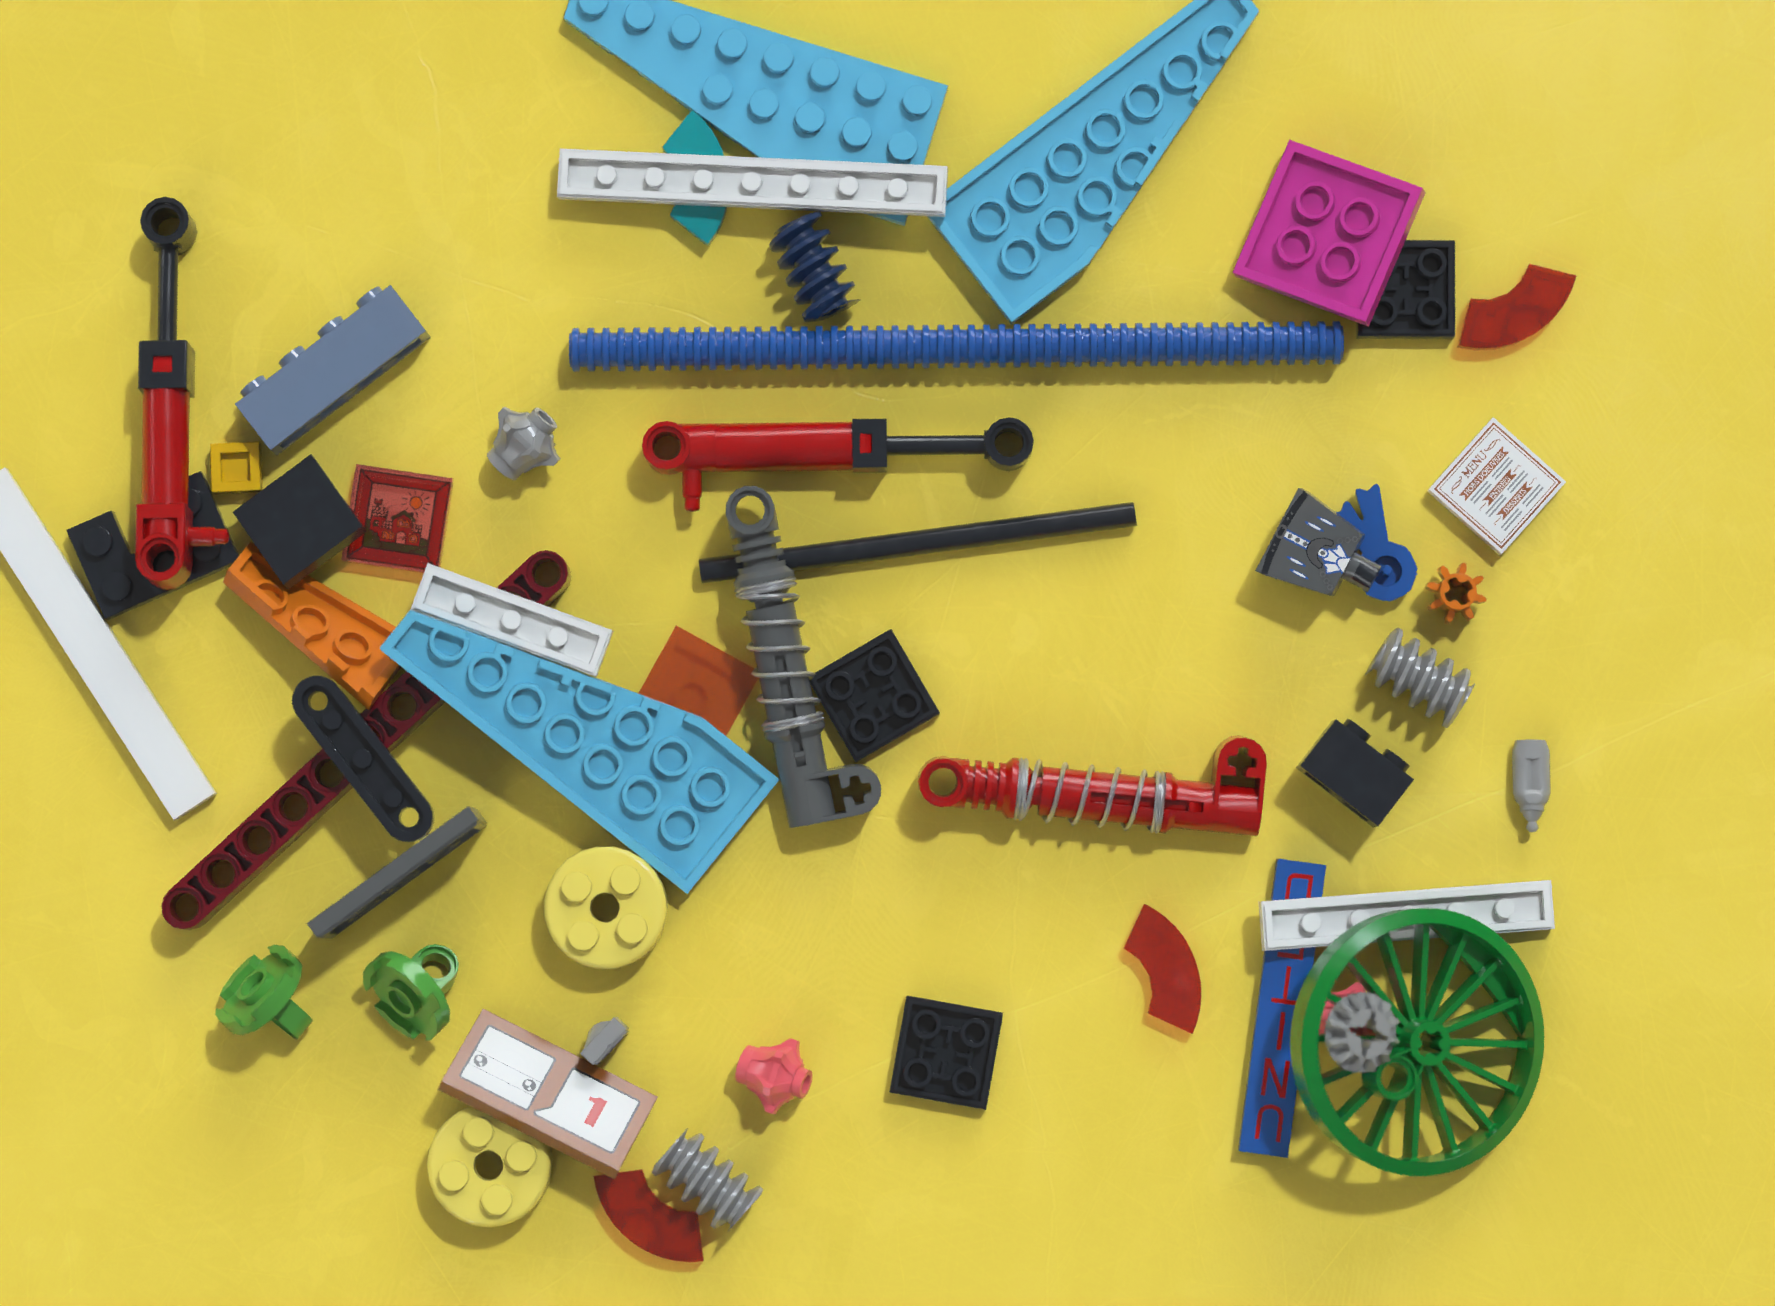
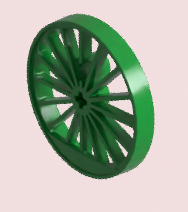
M1418 908L1385 912L1363 920L1341 934L1324 950L1309 971L1301 987L1294 1008L1290 1034V1054L1295 1082L1307 1111L1320 1130L1334 1144L1353 1157L1386 1172L1405 1176H1433L1463 1168L1485 1156L1506 1138L1521 1119L1536 1089L1544 1054V1023L1539 997L1532 978L1519 956L1501 936L1483 923L1464 914L1444 909ZM1415 925L1410 1000L1389 932ZM1431 928L1449 947L1426 997L1429 932ZM1375 939L1380 949L1398 1009L1354 957ZM1459 959H1461L1472 974L1440 1006ZM1347 966L1368 993L1376 994V996L1391 1004L1390 1010L1393 1016L1400 1021L1396 1025V1037L1400 1043L1393 1046L1389 1054L1391 1061L1381 1063L1375 1068V1072L1361 1073L1363 1085L1336 1112L1324 1085L1355 1072L1348 1071L1339 1066L1321 1074L1318 1042H1325V1034H1319L1326 1001L1336 1005L1342 999L1330 993L1340 973ZM1481 984L1494 1000L1490 1004L1445 1022ZM1502 1012L1518 1036L1515 1040L1450 1038L1449 1033ZM1356 1035L1362 1038V1042L1376 1037V1035ZM1450 1047L1517 1048L1515 1066L1510 1082L1450 1053ZM1443 1060L1504 1089L1505 1093L1501 1102L1489 1118L1442 1063ZM1389 1064L1394 1067L1395 1071L1388 1088L1385 1089L1381 1082V1074L1383 1069ZM1434 1072L1479 1125L1478 1130L1458 1145L1452 1132ZM1422 1083L1443 1150L1438 1154L1418 1158ZM1372 1095L1381 1097L1383 1099L1363 1142L1349 1130L1345 1123ZM1405 1098L1402 1157H1390L1378 1152L1377 1149L1398 1101Z

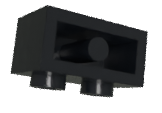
M1335 719L1327 726L1296 768L1373 828L1377 827L1414 781L1412 777L1405 773L1410 766L1389 749H1386L1381 754L1366 743L1371 736L1352 720L1347 719L1342 724Z

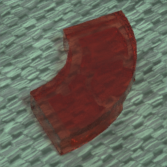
M1529 264L1520 282L1507 294L1490 300L1470 299L1457 348L1481 351L1495 350L1517 344L1534 335L1545 327L1561 310L1571 293L1577 275Z
M1143 904L1123 949L1139 959L1149 976L1151 999L1147 1013L1193 1034L1201 1006V980L1195 958L1189 944L1176 926L1157 910Z
M643 1169L618 1172L615 1179L605 1174L593 1176L599 1200L606 1214L615 1227L628 1240L641 1249L665 1259L683 1262L704 1261L699 1215L696 1211L678 1210L662 1202L649 1187Z

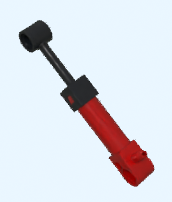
M161 197L154 199L146 205L140 219L142 231L154 246V251L159 253L157 340L139 341L138 389L143 394L141 504H136L135 560L137 568L150 583L158 588L169 590L184 584L191 575L193 546L226 544L229 541V532L226 528L193 527V511L188 507L190 398L195 397V351L187 340H177L178 255L185 253L192 247L196 240L197 229L194 220L182 203L174 198ZM172 217L180 219L176 232L167 236L158 234V228L162 221ZM162 551H173L175 561L172 567L164 572L154 571L153 562L155 557Z

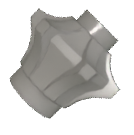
M503 407L498 413V434L493 443L494 447L487 453L489 461L500 473L509 479L516 480L522 473H526L535 467L556 465L560 457L554 448L556 444L552 432L557 428V424L545 411L537 407L531 413L515 412L507 407Z

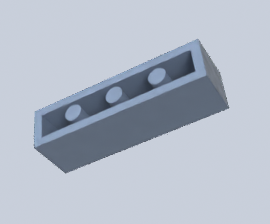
M391 285L383 291L378 286L367 292L357 301L356 305L359 307L357 311L345 320L338 316L329 321L318 331L317 334L320 337L318 341L306 350L303 346L293 349L279 361V365L282 368L267 380L263 375L259 376L240 391L243 398L235 403V405L276 455L280 454L431 338Z

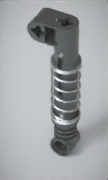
M744 486L736 489L729 496L726 504V517L731 539L737 538L738 544L732 545L733 551L740 550L741 555L735 557L736 563L742 562L743 568L737 569L738 577L734 581L735 592L737 593L735 596L739 599L755 603L756 609L746 611L747 616L741 620V623L749 625L752 642L746 646V649L754 651L757 668L751 674L759 678L762 694L756 700L765 705L767 720L761 726L764 727L762 731L765 732V739L773 744L789 828L817 824L869 812L878 804L881 796V784L877 774L870 767L863 764H848L827 769L821 739V732L825 728L824 717L822 716L824 713L821 711L816 712L815 706L821 700L813 697L810 680L816 674L807 670L804 655L811 648L802 645L799 628L805 622L797 619L794 602L800 596L795 593H787L791 587H795L798 584L795 582L797 578L794 577V570L786 566L785 560L779 561L778 555L784 554L783 548L777 549L776 543L782 541L781 536L774 537L773 531L779 530L772 498L764 489L756 486ZM746 496L759 498L765 507L763 518L753 525L742 523L736 514L738 502ZM783 598H791L789 600L783 601ZM839 774L841 788H846L850 785V777L859 776L861 783H870L871 790L863 792L864 800L860 802H854L852 795H843L846 810L835 812L828 776Z

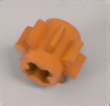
M1461 563L1456 573L1451 575L1448 569L1442 565L1437 569L1442 581L1439 583L1430 582L1425 584L1424 587L1430 592H1435V601L1427 607L1428 610L1441 608L1446 612L1444 619L1445 623L1448 624L1454 619L1455 613L1460 611L1467 621L1474 618V615L1469 606L1472 603L1483 604L1487 600L1483 595L1477 594L1476 585L1482 582L1483 576H1477L1472 579L1466 575V563ZM1448 581L1454 587L1461 584L1465 587L1466 593L1461 597L1464 605H1461L1457 600L1448 602L1444 594L1450 590Z

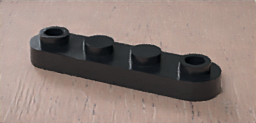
M310 676L302 680L296 686L292 695V706L296 715L388 833L395 839L404 842L419 841L427 836L433 827L435 818L430 802L334 681L323 676ZM323 692L328 699L327 706L323 710L316 711L311 706V698L315 693ZM408 808H414L419 815L418 822L412 827H406L401 821L403 811Z

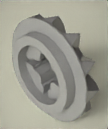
M1358 992L1344 997L1333 1007L1325 1026V1042L1330 1056L1339 1066L1356 1073L1375 1072V1068L1381 1063L1391 1061L1389 1054L1393 1046L1400 1043L1396 1037V1025L1400 1021L1393 1016L1390 1010V1003L1382 1000L1376 994ZM1367 1024V1028L1373 1030L1376 1037L1362 1042V1038L1356 1036V1033L1349 1032L1350 1027H1365Z

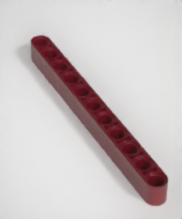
M548 550L539 551L530 556L497 588L549 607L570 585L571 571L566 561L556 552ZM548 561L557 563L561 570L558 582L550 587L539 586L535 581V572L538 566ZM406 671L378 697L369 710L366 708L360 714L370 727H374L378 731L380 740L391 753L439 709L445 701ZM410 694L416 701V711L407 720H397L392 714V703L399 695ZM321 749L166 893L161 909L167 923L175 928L187 930L197 929L206 924L353 788L345 776H343L340 784L335 787L328 788L323 785L320 780V770L326 762L331 761V758L324 749ZM300 793L307 801V812L303 818L291 821L284 813V803L292 794ZM263 826L269 831L272 841L266 852L257 855L250 850L248 837L252 830ZM221 860L229 861L235 869L233 882L225 888L218 887L212 880L213 867ZM189 893L198 901L199 909L197 915L192 920L183 921L176 913V903L182 895Z

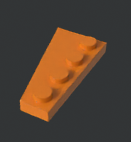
M250 542L227 570L223 580L227 587L368 710L400 670L401 666L379 649L396 626L310 576H306L288 590L254 543Z

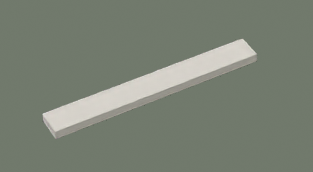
M560 149L557 197L564 200L946 217L948 166Z
M4 467L0 470V551L172 819L178 820L217 793L14 477Z

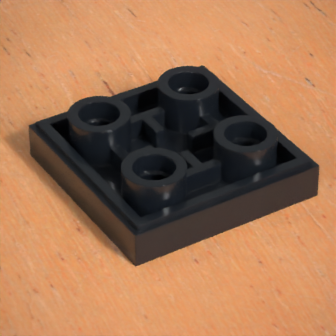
M1405 240L1369 327L1356 322V339H1454L1455 240Z
M312 454L233 511L247 534L288 590L367 532Z
M892 629L815 672L816 675L810 680V685L821 700V704L855 762L940 714Z
M907 995L889 1092L986 1110L1003 1013Z

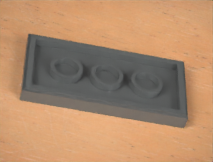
M470 806L466 807L313 918L307 925L317 938H334L485 828L486 820L478 809Z

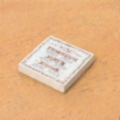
M1493 417L1427 492L1500 556L1566 481Z

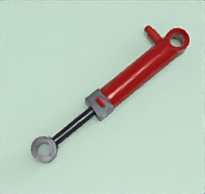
M1010 417L999 419L993 423L989 430H984V435L887 436V419H852V422L677 424L663 421L654 424L647 430L643 437L642 449L647 462L657 472L667 475L682 472L684 508L686 511H698L700 509V498L702 497V472L853 470V473H886L887 455L984 454V459H988L991 465L999 470L1012 471L1026 464L1031 456L1034 440L1027 424L1019 419ZM1010 432L1019 436L1023 445L1020 453L1008 457L1003 456L997 451L994 442L1002 433ZM664 436H673L681 442L679 454L671 460H661L654 453L656 442Z

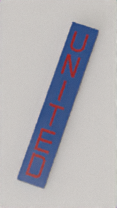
M1276 859L1271 901L1322 897L1326 865ZM1315 947L1264 951L1238 1151L1288 1158L1297 1092L1290 1054L1291 1024L1299 992L1309 971L1313 967Z

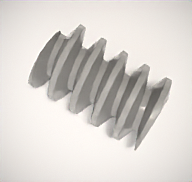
M1396 628L1385 639L1365 675L1373 669L1377 670L1375 686L1378 688L1392 679L1394 681L1392 696L1395 698L1407 689L1410 690L1409 706L1411 708H1414L1424 699L1427 700L1425 716L1431 718L1442 709L1445 711L1442 726L1448 728L1459 714L1475 685L1474 683L1472 686H1468L1471 671L1463 668L1455 676H1452L1454 660L1447 658L1438 666H1435L1437 650L1430 648L1421 656H1418L1420 640L1413 638L1404 646H1401L1403 630Z
M687 1128L654 1165L651 1173L658 1176L670 1170L671 1174L666 1186L669 1189H673L685 1183L686 1187L681 1200L688 1202L699 1196L701 1199L696 1213L701 1216L714 1209L716 1212L710 1226L716 1229L728 1222L730 1230L762 1194L763 1188L757 1186L745 1192L744 1187L748 1175L744 1172L732 1179L729 1178L734 1164L733 1161L729 1159L716 1166L714 1162L719 1149L714 1146L704 1152L699 1151L704 1135L699 1133L686 1139Z

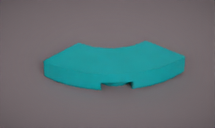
M691 110L662 146L665 153L724 156L713 131L694 110ZM674 205L670 217L709 247L723 223L727 207Z

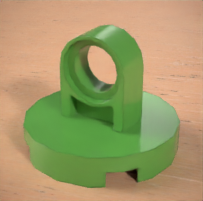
M437 944L422 948L411 959L393 951L382 952L363 971V985L366 991L373 986L375 993L380 998V1001L374 1007L392 1027L412 1039H415L420 1033L425 1034V1040L428 1041L432 1040L450 1021V1009L444 994L451 989L455 982L459 962L451 949ZM428 961H438L445 965L448 975L438 979L432 978L422 968V965Z
M272 945L268 947L270 955L262 960L253 955L232 974L220 993V996L226 1003L223 1008H216L215 1015L233 1034L245 1035L256 1031L272 1020L282 1030L298 1040L313 1022V1019L290 999L300 981L302 964L285 946Z

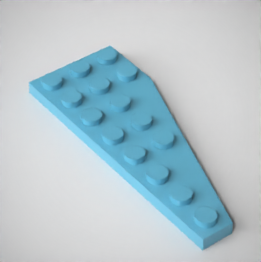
M569 0L564 15L566 23L611 55L618 57L646 80L670 94L681 105L690 111L694 110L705 122L733 142L740 144L760 158L924 165L948 89V85L671 0ZM863 213L905 226L908 215Z
M1193 0L947 188L946 217H927L1011 325L1088 267L1257 17L1259 10L1251 0Z
M411 609L379 647L382 652L686 894L689 893L780 780L701 716Z

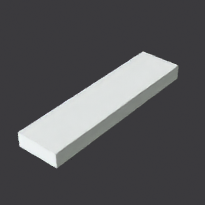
M427 563L411 610L594 677H597L614 632L611 629Z

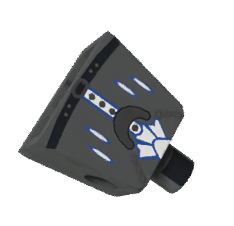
M1298 488L1256 571L1272 578L1334 596L1343 579L1368 592L1381 569V565L1357 553L1366 536L1362 531L1313 494Z

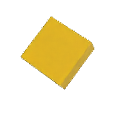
M260 442L210 444L212 493H251L263 490L262 449Z

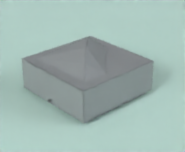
M617 1016L613 1017L610 1021H602L595 1024L589 1030L584 1050L580 1054L592 1065L600 1064L628 1034L629 1027Z

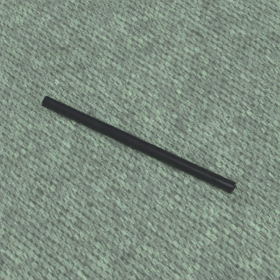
M1134 502L788 547L783 548L784 554H779L778 557L779 561H786V566L794 571L1133 527L1137 525ZM735 554L699 559L702 583L736 579L738 577L737 569L743 568L742 562L736 563L735 557L741 555Z

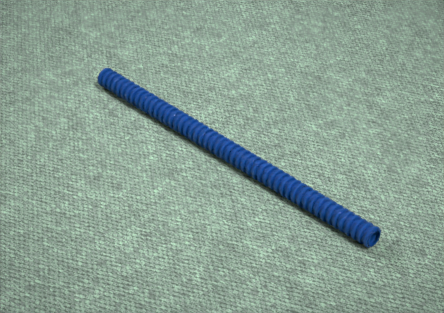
M1303 321L1301 326H1295L1294 322H1287L1286 326H1280L1279 322H1272L1271 327H1265L1264 322H1257L1256 327H1249L1248 322H1242L1241 327H1234L1233 322H1227L1225 327H1219L1217 322H1211L1210 327H1204L1202 322H1196L1195 327H1188V323L1185 322L1181 323L1180 327H1173L1172 323H1165V328H1158L1157 323H1150V328H1143L1142 323H1135L1134 328H1127L1126 323H1120L1119 328H1112L1111 323H1105L1104 328H1097L1096 323H1090L1089 328H1082L1080 323H1075L1074 328H1066V324H1059V328L1051 329V324H1044L1043 329H1036L1035 324H1029L1028 329H1021L1020 324H1014L1013 329H1006L1005 324H999L998 329H990L989 324H984L983 329H975L974 324H969L967 329H960L959 325H953L952 329L946 330L944 325H937V330H929V325H922V330H914V325H907V330H899L898 325H892V330H884L883 325H877L876 330H868L867 325H862L861 330H853V326H846V330H838V326H831V331H823L822 326H816L815 331H808L807 326H801L800 331H793L792 326H786L785 331H777V326H771L770 331H762L761 326H756L754 331H747V327H740L739 331H732L731 327H725L724 332H717L716 327H710L709 332H702L701 327H694V332H686V327H679L678 332H671L670 327H664L663 332H656L655 327H649L648 332H641L640 328L636 327L633 328V332H626L625 328H618L617 333H611L610 328H603L602 333H595L594 328H588L587 333H580L579 328H573L572 333L569 334V363L574 372L580 371L581 367H587L588 371H595L596 366H603V371H610L611 366H618L619 371H625L626 366H633L634 371H640L641 366H648L649 371H655L656 366H663L665 371H670L672 366H679L680 371H685L687 366H694L695 370H701L704 365H709L710 370H716L717 365H724L725 370H731L732 365H740V370H747V365H755L756 370H762L763 365H770L771 370H777L778 365H785L786 370H792L793 365H801V369H808V365L816 364V369H823V364H831V369H838V364H846L847 369H853L854 364H861L862 369H868L869 364H877V369H883L884 364H892L893 369H898L899 364H907V368H914V364H922L923 368H929L930 363H937L938 368H944L945 363H953V368H960V363H968L969 368H975V363H983L984 368H990L991 363H998L999 368H1005L1006 363H1013L1014 367H1021V363H1028L1029 367H1036V362H1044V367H1051V362H1059L1060 367H1066L1067 362H1074L1075 367H1081L1082 362H1089L1090 367H1096L1097 362H1104L1106 367H1111L1112 362H1120V366L1125 367L1128 362H1135V366H1142L1144 361H1150L1151 366H1157L1158 361H1165L1166 366H1173V361H1180L1181 366H1188L1189 361H1195L1197 366H1203L1204 361H1211L1212 366H1218L1219 361H1226V365L1233 366L1234 361H1241L1242 365H1249V361L1256 360L1257 365H1264L1265 360H1271L1272 365H1279L1280 360H1286L1288 365H1294L1295 360H1302L1303 365H1309L1310 360H1317L1318 365H1324L1326 360H1332L1334 365H1339L1344 355V331L1339 321H1333L1332 326H1326L1324 321H1318L1317 326H1310L1308 321Z

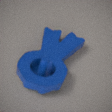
M1375 484L1368 491L1363 489H1356L1355 491L1363 520L1359 518L1351 504L1347 501L1343 503L1342 510L1336 513L1366 535L1359 548L1362 552L1361 555L1381 565V569L1368 592L1365 591L1367 596L1390 602L1404 596L1412 589L1417 575V565L1410 551L1405 546L1388 541L1380 487L1378 484Z

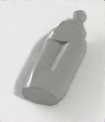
M1516 740L1512 749L1513 795L1515 801L1520 806V812L1528 821L1526 829L1529 832H1536L1539 829L1537 821L1541 817L1542 812H1544V806L1551 794L1550 750L1546 740Z

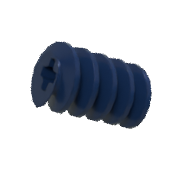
M820 211L804 215L785 224L774 233L778 235L769 244L772 252H785L777 261L779 268L782 270L794 269L785 280L788 287H802L794 296L796 304H811L802 314L805 322H816L830 318L861 300H847L845 297L855 287L853 281L839 283L837 280L847 269L846 265H830L829 260L839 251L837 246L822 248L820 244L830 235L829 229L814 230L812 227L822 217Z

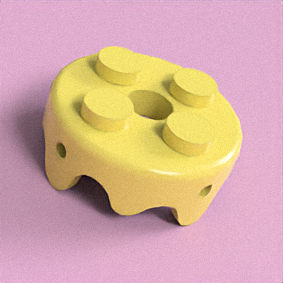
M594 847L580 851L567 859L554 873L548 884L544 899V918L548 932L556 946L572 960L581 965L596 969L621 968L636 962L648 954L662 936L668 910L667 894L654 868L639 855L617 847ZM602 893L612 894L619 902V913L610 922L598 921L592 914V902L595 897Z
M470 1106L450 1117L435 1134L429 1149L427 1162L429 1183L435 1197L444 1209L458 1220L473 1226L482 1227L507 1225L525 1216L543 1198L551 1177L553 1154L550 1146ZM483 1151H493L502 1159V1172L495 1179H484L476 1171V1159Z

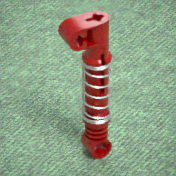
M1239 735L1230 736L1223 740L1216 748L1213 757L1211 783L1178 780L1172 773H1164L1163 771L1160 773L1158 770L1154 773V777H1148L1145 769L1142 771L1141 776L1121 774L1119 767L1115 769L1114 773L1095 772L1093 764L1089 766L1088 771L1069 769L1067 762H1064L1061 768L1043 767L1040 759L1036 761L1034 771H1032L1029 767L1028 759L1025 758L1023 760L1022 757L1020 759L1011 758L1007 763L1000 762L999 768H994V762L990 761L987 762L986 767H982V761L975 760L974 766H969V759L949 758L946 756L934 757L926 761L918 775V788L924 799L938 807L965 808L966 802L971 803V809H977L979 803L983 804V810L989 811L990 805H995V811L1002 812L1007 819H1019L1021 821L1026 817L1032 805H1038V815L1042 816L1046 823L1050 822L1053 817L1068 818L1072 826L1077 824L1079 819L1094 821L1098 828L1104 826L1106 822L1121 823L1125 831L1131 828L1132 824L1147 826L1151 833L1155 832L1156 834L1158 832L1165 834L1171 828L1258 836L1262 817L1267 761L1263 748L1256 741ZM1244 747V754L1252 757L1251 766H1243L1241 775L1255 778V787L1220 784L1221 775L1236 776V767L1228 764L1229 756H1236L1239 748ZM939 768L950 769L956 775L955 788L946 795L935 794L929 788L930 775Z

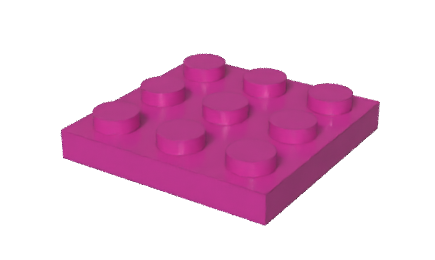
M1289 140L1232 273L1239 279L1369 327L1426 192L1417 185Z

